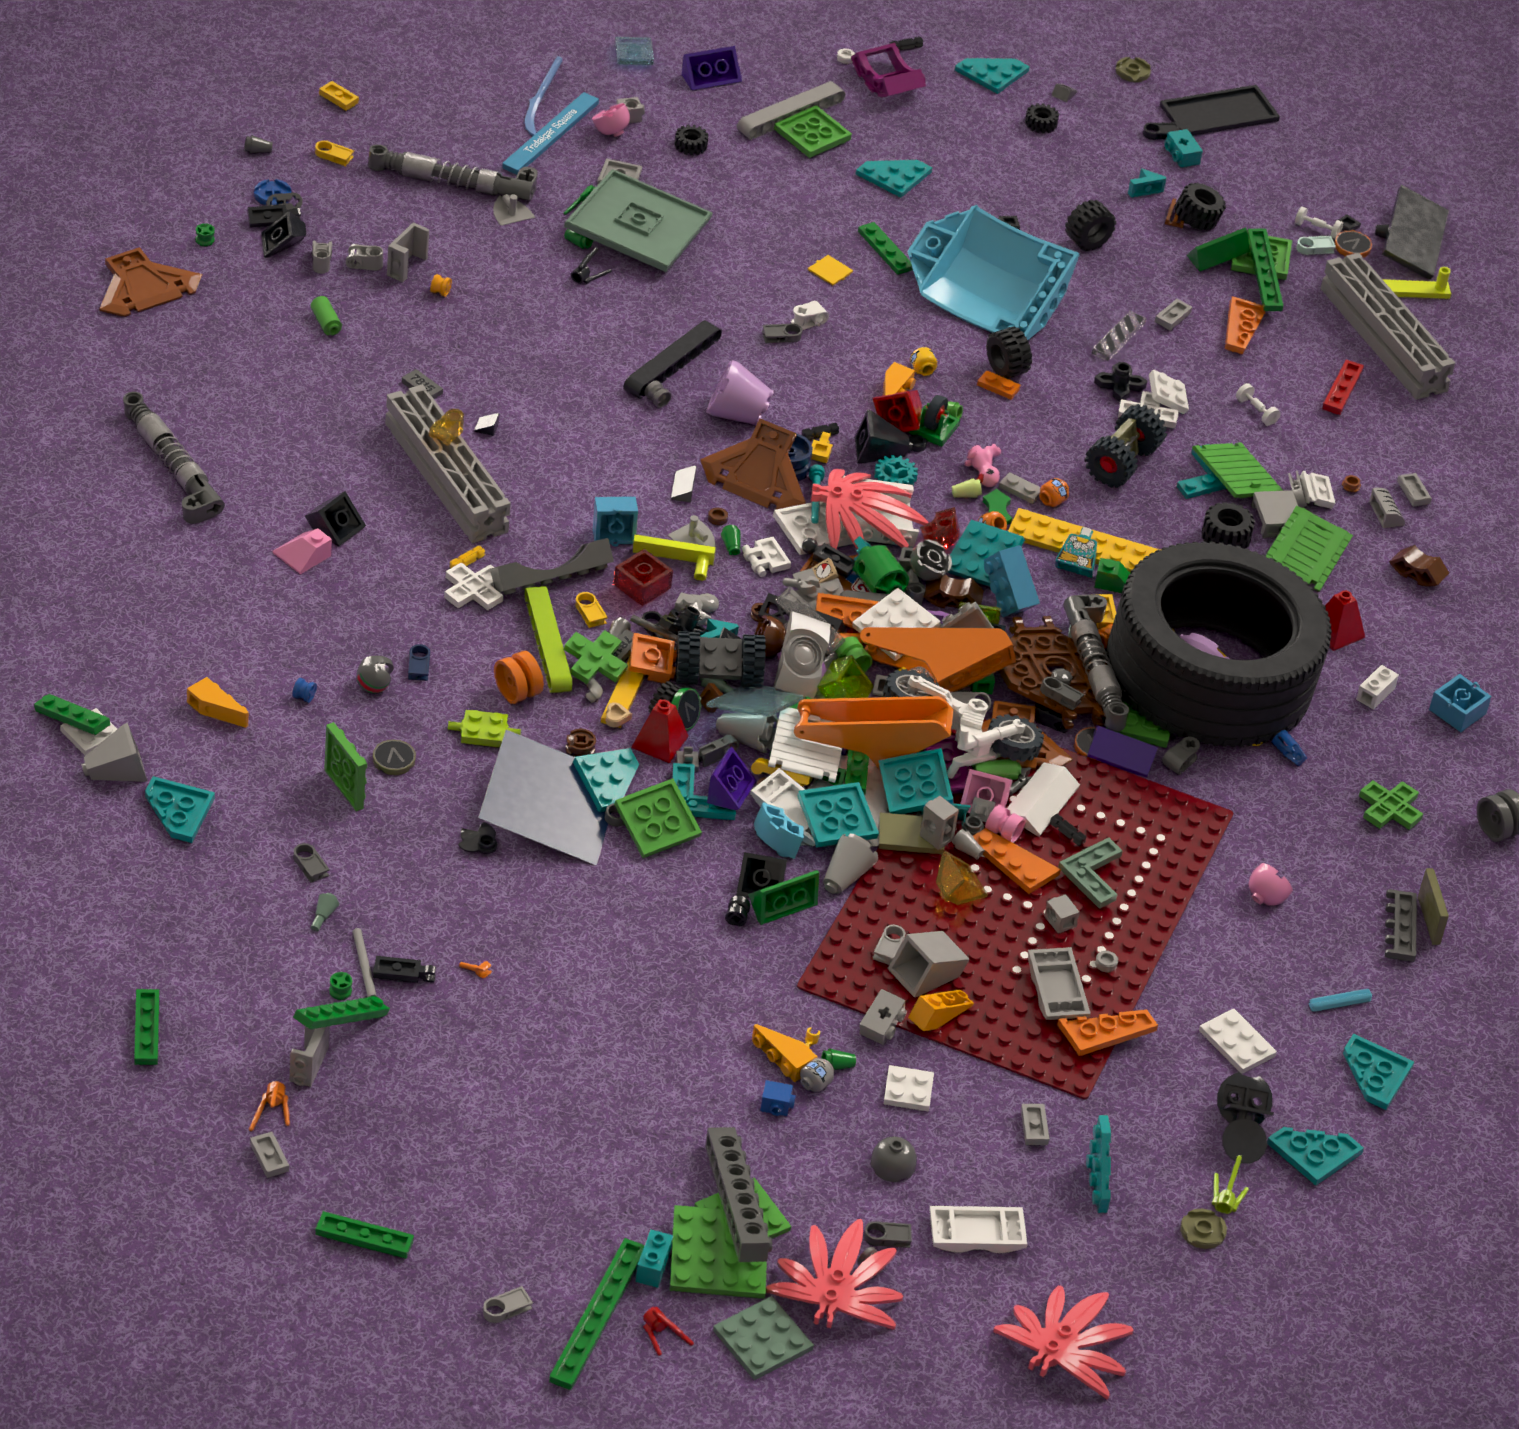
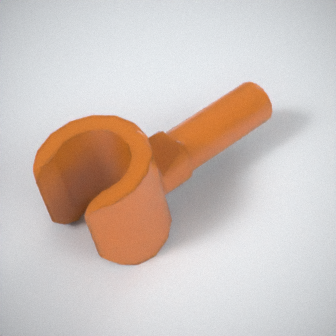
M484 961L479 966L464 962L459 964V967L472 970L481 978H486L492 973V971L488 970L491 964L487 961Z

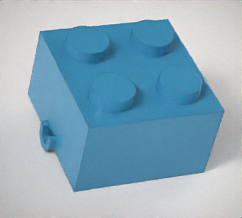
M595 497L593 516L594 541L608 538L609 544L615 547L619 544H633L638 520L636 497Z
M1459 674L1433 693L1429 710L1462 732L1487 714L1492 696L1482 690L1477 682L1472 683Z

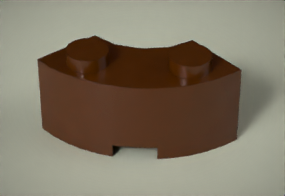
M1416 545L1401 549L1389 561L1391 566L1401 576L1405 578L1409 576L1418 581L1417 585L1437 586L1450 574L1440 556H1428L1421 552Z
M944 575L939 580L927 581L924 598L937 607L944 609L945 606L958 608L957 611H960L959 608L968 602L972 604L976 601L980 605L979 607H981L984 590L972 578L956 580Z

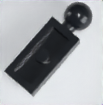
M806 538L802 542V550L807 554H813L812 559L816 562L821 563L830 558L837 574L844 578H847L853 572L856 560L826 543L819 547L817 541L813 538Z

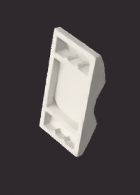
M779 768L753 788L750 794L760 807L762 803H767L782 808L790 820L804 827L802 842L815 846L797 797L798 791L805 789Z
M930 1206L934 1247L959 1253L974 1249H985L993 1253H1006L1027 1247L1023 1207Z

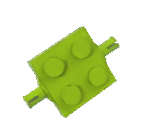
M466 710L465 717L461 723L448 722V730L460 731L461 743L501 747L506 730L521 735V729L508 728V714Z

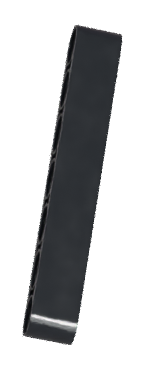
M706 320L702 321L632 373L625 380L623 389L642 399V396H645L644 392L648 384L653 381H659L662 384L667 380L666 378H670L678 372L679 368H683L691 362V359H695L703 353V350H707L715 344V341H719L722 330Z

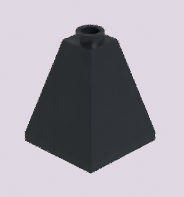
M866 411L854 437L858 464L876 462L879 459L884 460L885 456L890 459L892 455L895 458L899 456L903 458L907 453L911 452L912 442L909 441L907 434L873 411Z

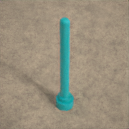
M813 465L809 469V478L813 481L812 487L813 483L820 485V482L825 477V469L821 465ZM812 501L811 522L813 524L819 522L820 501Z

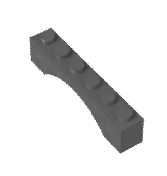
M605 538L582 544L567 562L553 569H533L514 562L490 568L495 589L498 592L503 591L504 595L516 592L515 588L522 586V590L535 587L534 583L540 582L541 585L552 583V578L559 577V580L571 578V573L577 572L578 575L590 572L589 568L595 567L596 571L608 568V563L614 562L609 540Z

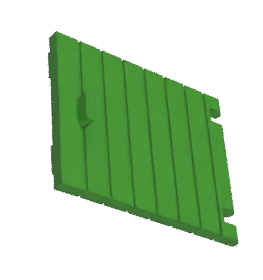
M1241 442L1234 445L1233 443L1202 445V447L1196 445L1192 447L1235 498L1251 497L1254 495V492L1283 491Z
M1296 505L1266 557L1274 559L1275 562L1282 563L1284 567L1287 566L1290 568V571H1294L1297 576L1302 577L1303 581L1309 585L1310 582L1315 584L1314 590L1320 592L1353 535Z

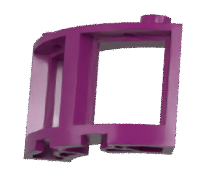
M895 43L860 51L850 56L858 76H863L868 89L872 93L876 92L879 97H887L926 86V79L921 69L916 70L909 67L902 59ZM887 52L896 71L878 75L869 64L867 56Z

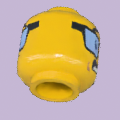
M918 348L910 356V363L917 374L923 376L931 375L938 366L937 359L930 348Z

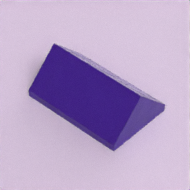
M735 46L683 55L681 75L691 90L742 82Z
M1096 725L1087 757L1136 775L1147 777L1158 747Z
M732 747L728 748L710 777L707 803L738 810L757 780Z

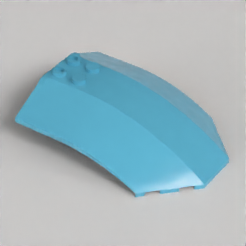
M978 205L972 206L970 210L961 213L957 211L948 214L944 219L935 222L934 220L926 222L907 251L920 293L923 297L954 316L992 333L1012 326L1018 327L1028 340L1040 329L1044 328L1064 297L1079 258L1078 252L1025 233L979 208Z

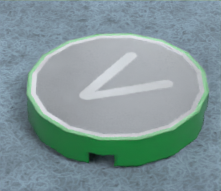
M681 688L674 695L671 704L676 706L685 729L689 730L694 727L699 718L701 709L700 697L695 689Z

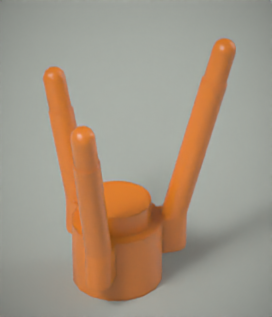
M274 1081L268 1084L267 1092L262 1096V1101L251 1122L249 1131L254 1130L266 1102L270 1104L271 1108L282 1103L285 1125H290L288 1096L285 1095L286 1087L283 1083Z

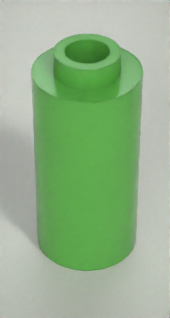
M325 296L315 298L311 302L310 307L326 335L339 333L342 329V323L328 298Z
M1010 759L985 761L972 765L973 770L1011 780H1016L1018 775L1021 774L1020 763Z

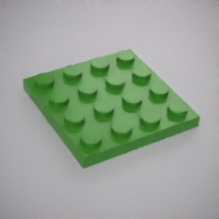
M674 1205L669 1291L765 1299L767 1262L738 1261L724 1210ZM763 1213V1222L767 1223V1226L768 1213Z

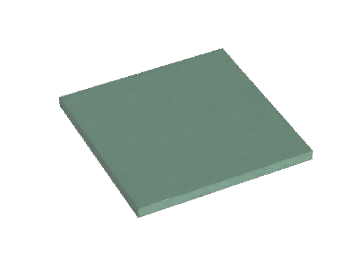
M612 169L565 221L564 227L667 272L708 223L713 213Z

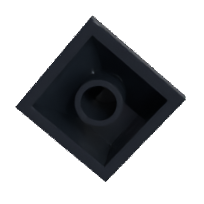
M288 211L261 232L264 257L273 256L302 241L306 236L305 223Z
M346 491L320 504L305 515L313 530L318 528L332 539V543L337 546L342 545L366 526Z
M744 852L736 895L749 898L748 894L784 882L788 859Z

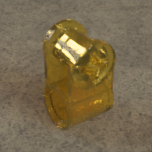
M459 409L448 410L439 420L432 424L429 436L443 441V444L446 446L450 445L463 432L464 413Z

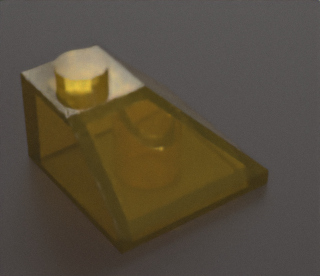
M947 851L942 853L936 884L941 890L939 892L940 896L946 902L951 901L959 905L985 898L988 895L969 864Z

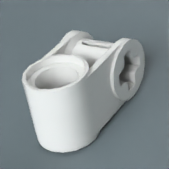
M811 301L794 308V319L791 323L801 326L802 330L816 325L819 326L820 323H826L829 314L817 301Z

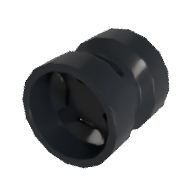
M743 896L731 897L725 915L726 922L740 927L745 925L751 906L750 901Z

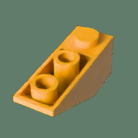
M894 362L885 372L883 396L907 392L908 389L912 390L916 381L914 379L915 370Z
M208 677L187 688V703L201 715L245 728L248 727L249 712L247 709L237 703L231 695L225 693L217 683L212 682Z
M961 990L923 995L918 998L908 1018L923 1031L934 1030L972 1007L974 1003Z
M755 1024L753 1027V1044L757 1048H761L766 1053L768 1059L771 1062H775L781 1068L782 1073L786 1077L789 1076L794 1082L801 1079V1069L813 1059L818 1058L804 1042Z

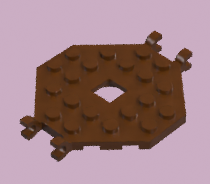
M1043 616L1042 621L1044 625L1039 627H1025L1021 617H1013L1014 626H1010L1009 631L1011 634H1014L1010 640L1013 644L1016 662L998 670L1007 687L1062 714V722L1065 729H1072L1074 727L1072 719H1076L1077 714L1092 713L1094 726L1103 727L1102 718H1106L1102 706L1095 699L1088 675L1083 667V661L1080 659V654L1077 652L1073 639L1062 634V630L1054 626L1051 616ZM1063 666L1065 670L1071 673L1073 678L1069 686L1084 694L1080 699L1082 702L1074 710L1045 696L1040 691L1043 679L1052 675V672L1047 667Z

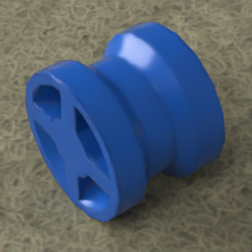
M298 678L293 688V698H302L305 702L310 703L315 696L317 684L314 682L308 683L305 679Z

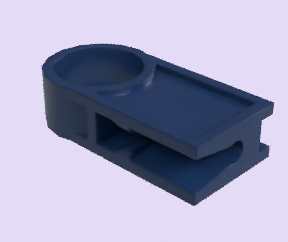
M416 644L410 648L408 680L428 681L431 652L427 646ZM421 652L426 654V656L416 657L413 654Z

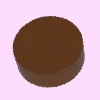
M712 508L708 512V521L713 525H724L728 521V512L723 508Z

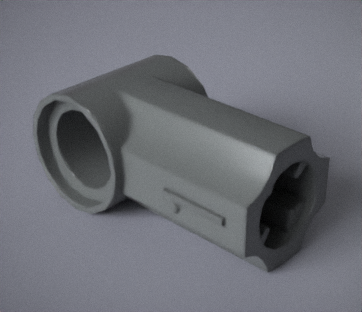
M909 569L907 571L909 583L905 594L922 606L926 588L922 584V579L912 569Z

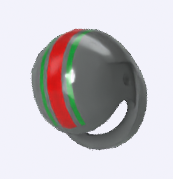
M384 656L364 658L356 673V680L361 689L372 694L385 690L391 682L390 674L394 670L393 662Z

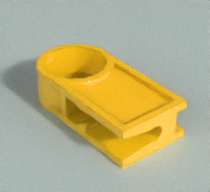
M319 141L315 145V154L318 157L346 166L354 157L351 156L354 150L329 141ZM326 148V149H329V150H328V151H322V150H320V149Z
M589 592L579 593L576 596L575 607L588 628L607 624L605 619L608 617L596 597ZM588 600L592 603L589 605H585L580 603L579 601Z

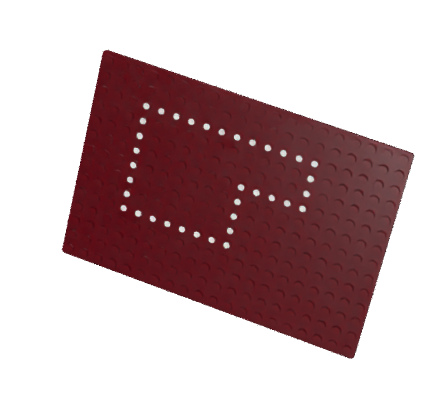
M951 729V735H955L956 730ZM1061 748L1073 758V761L1064 765V767L1077 780L1080 786L1058 814L1064 818L1063 821L1067 820L1087 837L1086 842L1078 846L1073 842L1074 839L1070 840L1058 828L1049 824L1040 837L1024 828L1014 844L1058 867L1060 861L1109 837L1123 850L1122 856L1094 870V872L1117 893L1116 901L1099 909L1062 871L1058 877L1028 894L985 856L982 855L976 860L974 857L954 848L955 845L952 841L944 846L943 854L879 849L878 847L876 850L878 854L877 862L858 880L800 978L797 987L800 990L865 1015L880 990L883 989L905 1000V1010H907V1013L902 1022L898 1021L896 1027L1073 1096L1088 1099L1115 1045L1082 1056L1077 1054L1057 1025L1058 1019L1046 1020L1039 1008L1037 989L1031 979L1028 950L1072 948L1091 1013L1087 1019L1098 1018L1099 1014L1117 1016L1119 1012L1133 1011L1234 813L1224 807ZM1036 766V770L1031 769L1027 777L1033 776L1041 766ZM1024 786L1020 788L1017 792H1015L1013 795L1008 797V801L1005 807L1006 809L1011 804V802L1016 798V796L1020 793V791L1024 788ZM963 793L952 794L954 804H961ZM917 812L906 813V815L916 816ZM961 820L956 822L954 837L962 830ZM1066 894L1080 913L1077 927L1058 934L1044 917L1047 901ZM889 925H898L905 930V937L907 934L943 931L970 960L960 977L923 995L961 990L968 995V998L974 1003L973 1006L937 1029L921 1030L908 1018L920 996L913 997L888 970V964L873 960L874 950L884 929ZM896 934L887 935L891 939L901 938ZM1111 951L1116 954L1118 964L1114 971L1103 972L1096 967L1095 960L1099 952ZM1070 1018L1067 1021L1076 1020L1077 1018Z

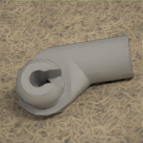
M592 678L586 684L590 692L585 697L591 703H594L596 699L599 700L601 698L603 689Z

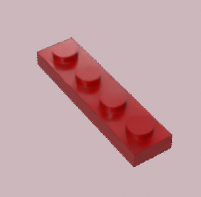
M1345 360L1323 403V410L1341 415L1363 372L1364 365Z

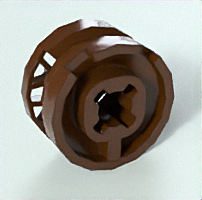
M574 729L570 731L566 738V754L570 756L575 754L573 757L594 754L596 737L587 729Z

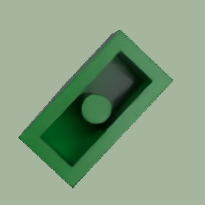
M1100 558L1094 588L1122 593L1130 572L1120 561Z

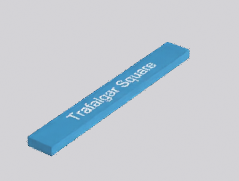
M583 92L502 163V168L517 175L521 168L528 167L599 104V99Z

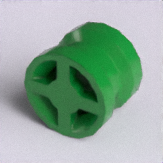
M199 224L196 227V243L200 246H211L215 242V237L213 236L215 228L211 224Z
M345 972L334 973L330 978V995L338 1000L349 998L352 994V977Z

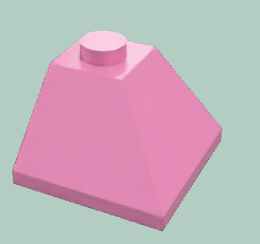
M317 528L302 533L273 550L272 553L296 572L302 574L331 557L332 539Z
M969 769L961 804L971 805L967 813L971 812L974 797L996 802L995 807L998 804L1006 807L1013 780Z

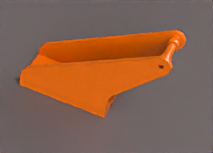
M866 627L860 632L861 641L867 644L865 650L872 657V660L899 669L904 666L907 671L915 670L917 673H924L928 678H933L934 682L938 683L940 687L950 692H956L1016 662L1013 644L1007 633L999 628ZM881 649L903 656L895 661Z
M939 696L803 699L799 701L797 707L801 718L794 727L796 737L862 752L880 770L878 760L914 754L951 736L953 708L945 699ZM814 715L833 722L808 723V717Z

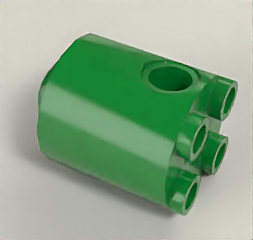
M865 546L860 550V555L855 561L853 571L869 592L890 594L897 588L903 592L906 590L909 576L886 546Z

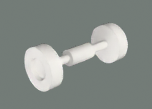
M1301 207L1295 218V224L1301 226L1304 220H1307L1317 227L1328 228L1332 230L1330 236L1335 240L1336 236L1341 233L1343 222L1337 220L1334 226H1330L1323 220L1307 217V208Z
M1247 383L1238 389L1236 398L1240 402L1251 400V404L1260 412L1263 411L1262 422L1266 426L1278 421L1281 414L1276 407L1266 410L1263 403L1257 398L1252 397L1255 391L1254 387Z

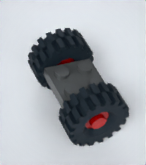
M678 631L676 684L697 685L699 677L741 680V687L762 688L765 673V636L744 634L742 639L700 637L699 632Z

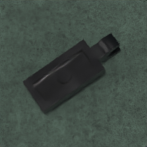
M286 204L248 207L249 227L270 226L288 211L300 219V208L286 209Z
M376 956L373 978L418 983L419 978H421L424 982L435 983L436 966L421 965V960Z

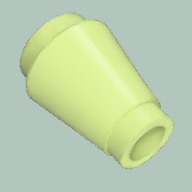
M973 478L952 486L953 497L977 498V496L982 495L980 480Z

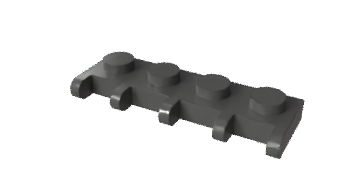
M1389 889L1386 891V897L1394 899V904H1386V911L1393 913V919H1387L1385 926L1393 929V935H1386L1385 942L1393 944V949L1385 950V957L1414 962L1416 958L1417 893Z

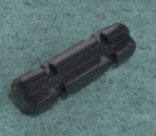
M919 36L914 37V39L898 40V42L891 41L889 44L895 43L896 47L902 51L913 49L914 46L916 48L922 47L923 39Z
M837 423L828 424L829 426L827 424L812 427L811 430L806 428L802 430L801 435L808 440H812V437L814 439L821 438L822 432L835 435L839 433V426Z
M1055 814L1051 817L1050 824L1058 828L1070 840L1074 839L1073 842L1076 845L1081 846L1086 842V835L1067 820L1063 821L1064 818Z

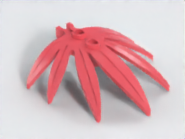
M834 469L829 475L828 486L813 483L811 501L826 503V525L830 546L836 550L840 538V517L856 549L858 547L854 540L859 536L864 539L861 527L852 512H855L901 548L909 546L904 536L892 522L874 509L928 527L929 522L917 511L899 500L880 494L889 493L911 498L912 494L885 483H856L870 478V474L852 473L844 477L845 470Z
M858 1219L841 1237L832 1259L831 1268L828 1269V1253L824 1236L816 1225H812L809 1248L817 1279L813 1278L811 1273L798 1262L780 1258L777 1261L778 1267L798 1284L791 1282L774 1283L766 1287V1293L818 1304L819 1310L815 1314L814 1324L818 1325L819 1320L826 1313L828 1320L827 1328L832 1327L833 1316L837 1311H841L861 1320L894 1330L896 1327L895 1322L886 1313L868 1304L900 1302L903 1300V1295L898 1291L885 1287H869L858 1291L854 1289L870 1280L886 1267L895 1257L897 1250L895 1248H888L876 1252L861 1263L855 1272L850 1275L859 1255L863 1237V1221Z
M1057 1286L1051 1293L1047 1303L1045 1328L1041 1327L1037 1316L1030 1309L1016 1305L1013 1308V1313L1024 1328L1011 1324H1002L995 1326L993 1332L1039 1352L1038 1356H1034L1030 1360L1028 1369L1033 1370L1035 1366H1040L1043 1363L1040 1376L1044 1377L1048 1368L1058 1364L1102 1397L1108 1399L1110 1393L1106 1385L1089 1367L1119 1376H1125V1368L1105 1354L1091 1350H1079L1078 1348L1098 1345L1132 1335L1133 1328L1124 1324L1111 1323L1095 1326L1079 1334L1100 1313L1108 1300L1109 1293L1107 1292L1097 1293L1083 1299L1059 1323L1064 1306L1065 1293L1062 1286Z

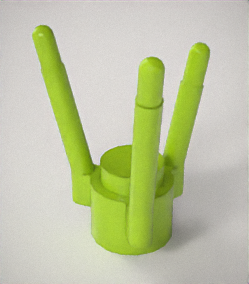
M1240 1155L1237 1156L1227 1189L1222 1190L1220 1193L1218 1173L1214 1174L1212 1205L1215 1206L1218 1212L1230 1214L1232 1211L1236 1212L1238 1205L1249 1191V1187H1245L1237 1199L1232 1192L1242 1159Z

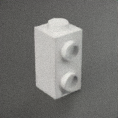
M1381 665L1360 685L1356 700L1374 709L1395 689L1399 674Z

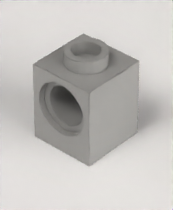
M638 97L617 99L616 105L625 103L630 114L629 123L642 122L645 108L640 103Z
M1065 894L1047 901L1044 917L1059 934L1077 927L1080 912Z

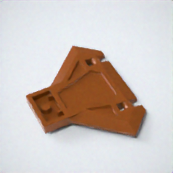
M140 247L105 258V265L114 276L99 311L126 317L131 315L130 310L135 309L137 312H141L182 298L183 295L181 293L194 294L203 274L151 262Z
M759 418L751 438L700 459L708 482L716 485L719 481L724 484L722 489L766 508L771 503L776 505L775 510L806 504L788 455L797 434ZM724 470L729 472L727 476L722 474ZM776 492L782 494L780 498L775 496Z
M994 701L992 718L983 722L982 732H986L993 718L996 719V716L1017 715L1021 719L1026 718L1029 720L1028 722L1034 723L1035 706ZM1042 731L1041 734H1044V741L1038 757H1034L1030 761L1027 759L1024 762L1016 760L1020 763L1021 768L1029 767L1032 770H1036V766H1041L1043 763L1064 766L1072 762L1073 758ZM999 757V758H996L995 760L1010 759V758H1008V757H1006V758H1004V757Z

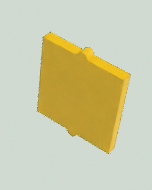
M829 255L821 260H817L815 264L808 268V271L832 286L841 280H845V277L853 273L852 269Z

